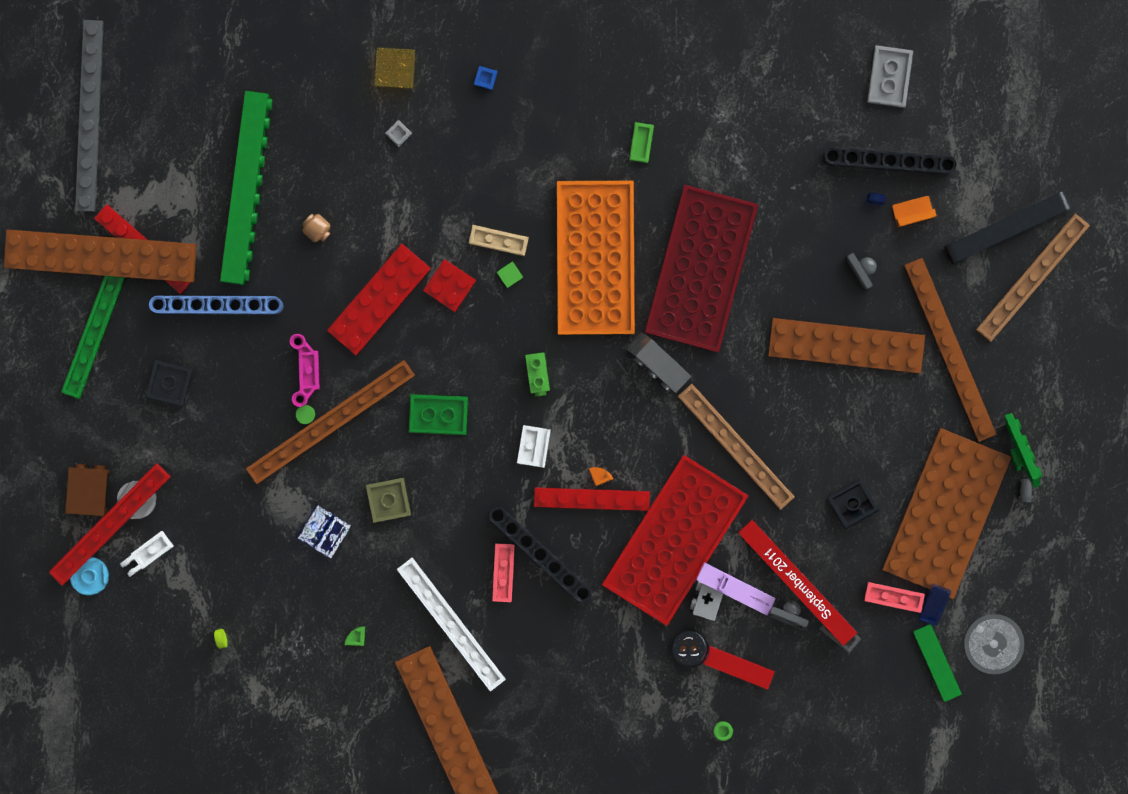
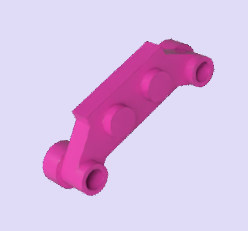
M294 334L290 338V345L299 351L300 390L293 394L292 402L297 407H303L307 404L316 389H320L318 351H314L303 335ZM298 338L302 340L300 345L295 343ZM299 396L304 398L302 403H299L297 400Z

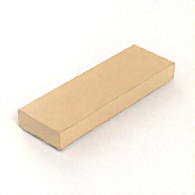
M472 225L468 244L525 256L529 237Z

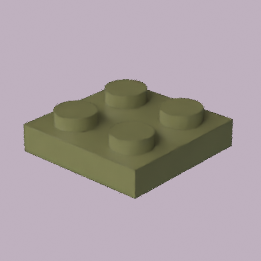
M404 478L366 485L373 523L411 515Z

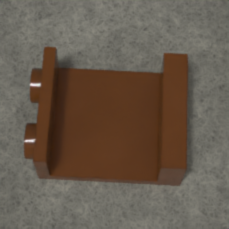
M74 464V467H69L65 513L105 516L107 514V508H105L107 474H110V470H105V466L93 465V469L86 468V464Z

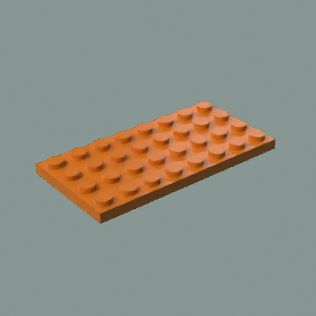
M557 181L558 335L635 334L634 181Z

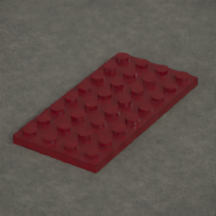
M684 184L645 333L719 353L759 204Z

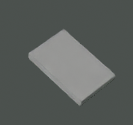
M875 45L867 103L900 108L906 107L913 50Z

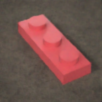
M495 544L492 601L512 602L515 544Z
M868 582L864 601L921 613L925 594Z

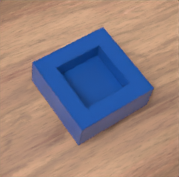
M479 66L474 85L493 90L498 71Z

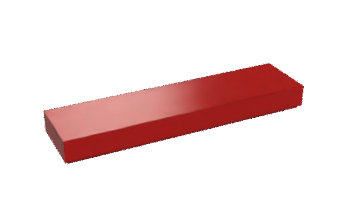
M710 646L707 660L703 663L765 689L769 688L775 673L773 670Z

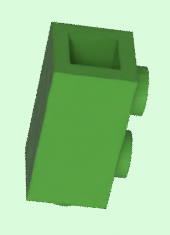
M545 353L525 355L531 394L535 393V397L547 395L546 391H550Z

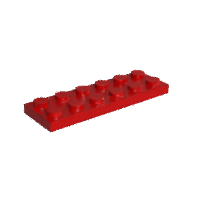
M401 244L327 331L357 356L431 268L406 246Z

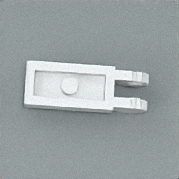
M161 531L131 553V556L120 563V565L126 567L135 559L138 566L132 568L127 573L131 577L174 546L165 533Z

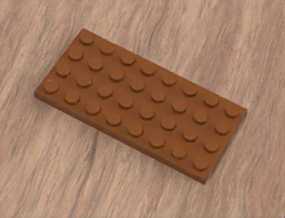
M939 428L882 570L954 599L1011 457Z

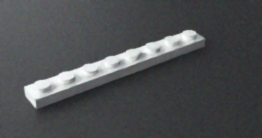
M413 557L397 569L487 688L492 691L505 681V677Z

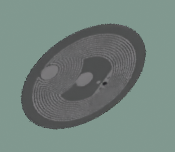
M999 614L985 615L977 619L969 627L964 641L965 653L970 663L978 670L987 674H1002L1014 668L1020 661L1024 652V637L1019 626L1010 618Z

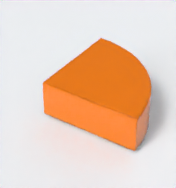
M589 468L595 486L613 479L612 475L603 468Z

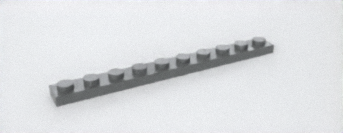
M83 20L75 211L96 212L104 22L100 20Z

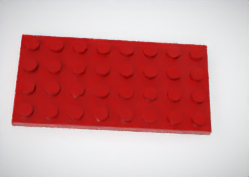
M683 455L602 585L667 626L694 584L703 563H707L748 498V495Z

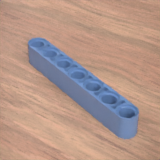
M154 296L149 301V308L158 314L275 315L283 310V302L274 296ZM157 300H162L164 304L160 310H156L154 307ZM176 300H181L183 303L180 310L174 309L173 305ZM196 300L202 302V307L199 310H194L192 306ZM215 300H219L221 307L215 311L212 309V303ZM234 300H238L240 308L234 311L231 308V303ZM253 300H257L260 304L259 308L255 311L250 308V303ZM273 300L279 303V307L275 311H271L269 308V303Z

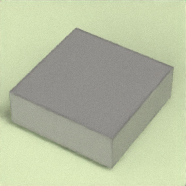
M399 120L385 133L398 147L412 135Z

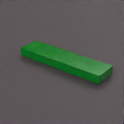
M928 624L914 630L913 634L943 702L962 695L932 625Z

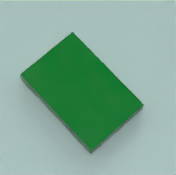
M410 394L409 433L466 435L468 397Z

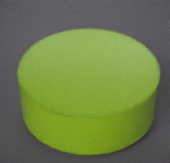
M224 629L215 630L214 638L219 649L226 648L227 637Z

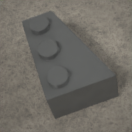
M642 332L626 348L635 357L633 360L641 367L644 365L649 369L647 373L652 378H658L662 381L660 385L668 392L672 390L677 393L691 377L657 343Z

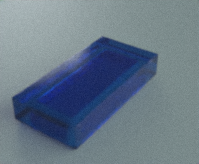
M933 584L919 620L937 626L950 597L951 590Z

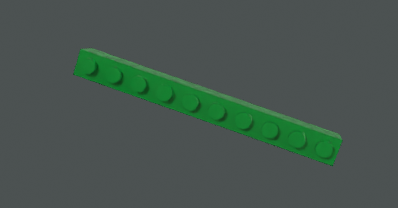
M245 91L220 279L221 282L245 285L246 281H249L250 270H247L248 262L252 261L253 251H250V245L255 240V232H252L253 224L257 223L258 213H255V207L260 202V194H257L258 186L262 185L263 175H260V169L265 164V156H262L263 148L267 147L268 137H265L266 129L269 130L270 118H267L268 110L271 111L273 103L270 95L266 93Z

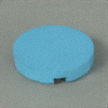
M91 557L70 578L71 585L83 595L97 594L108 583V569L101 560Z

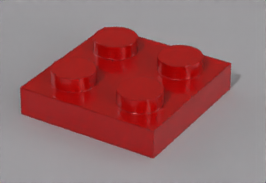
M444 259L423 291L456 312L476 280Z

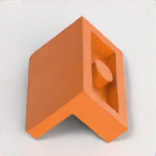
M929 196L892 206L897 228L937 216L935 209H932Z

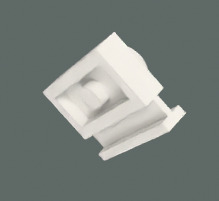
M523 425L517 463L545 468L551 430Z

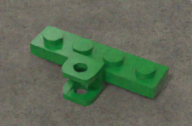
M1012 413L1005 415V425L1015 445V448L1010 450L1013 465L1016 471H1020L1021 467L1024 466L1032 487H1039L1040 478H1043L1042 472L1039 467L1035 466V456L1030 449L1025 434L1022 435L1020 432L1021 424L1018 419L1014 418Z

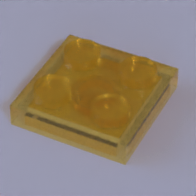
M377 48L375 87L413 89L415 50Z

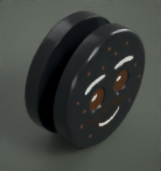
M694 631L680 633L672 644V654L675 660L687 667L702 665L710 653L708 640L702 634Z

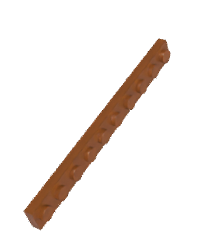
M923 258L904 265L977 441L980 442L997 435Z
M403 360L247 467L246 470L255 483L259 484L409 381L415 374L406 361Z

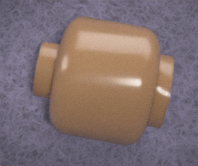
M311 214L302 223L303 233L312 242H318L319 240L324 242L330 235L328 231L331 226L320 214Z

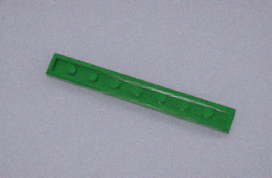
M104 276L61 393L77 399L81 398L125 277Z

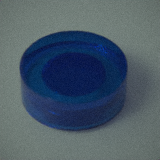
M878 193L867 194L866 201L875 205H885L886 196Z

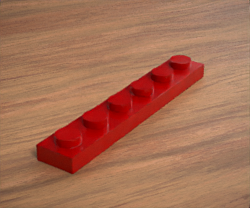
M107 204L94 218L116 238L147 240ZM165 280L179 294H182L192 283Z
M535 488L534 507L649 511L650 491Z

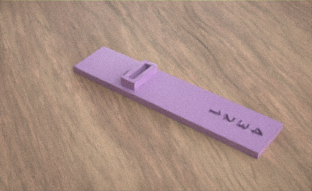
M703 563L696 578L697 581L767 616L776 599L706 563Z

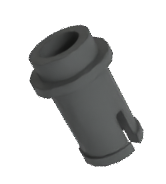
M1020 479V496H1018L1020 502H1032V485L1029 479Z

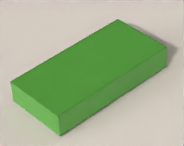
M635 122L629 161L648 163L654 125Z

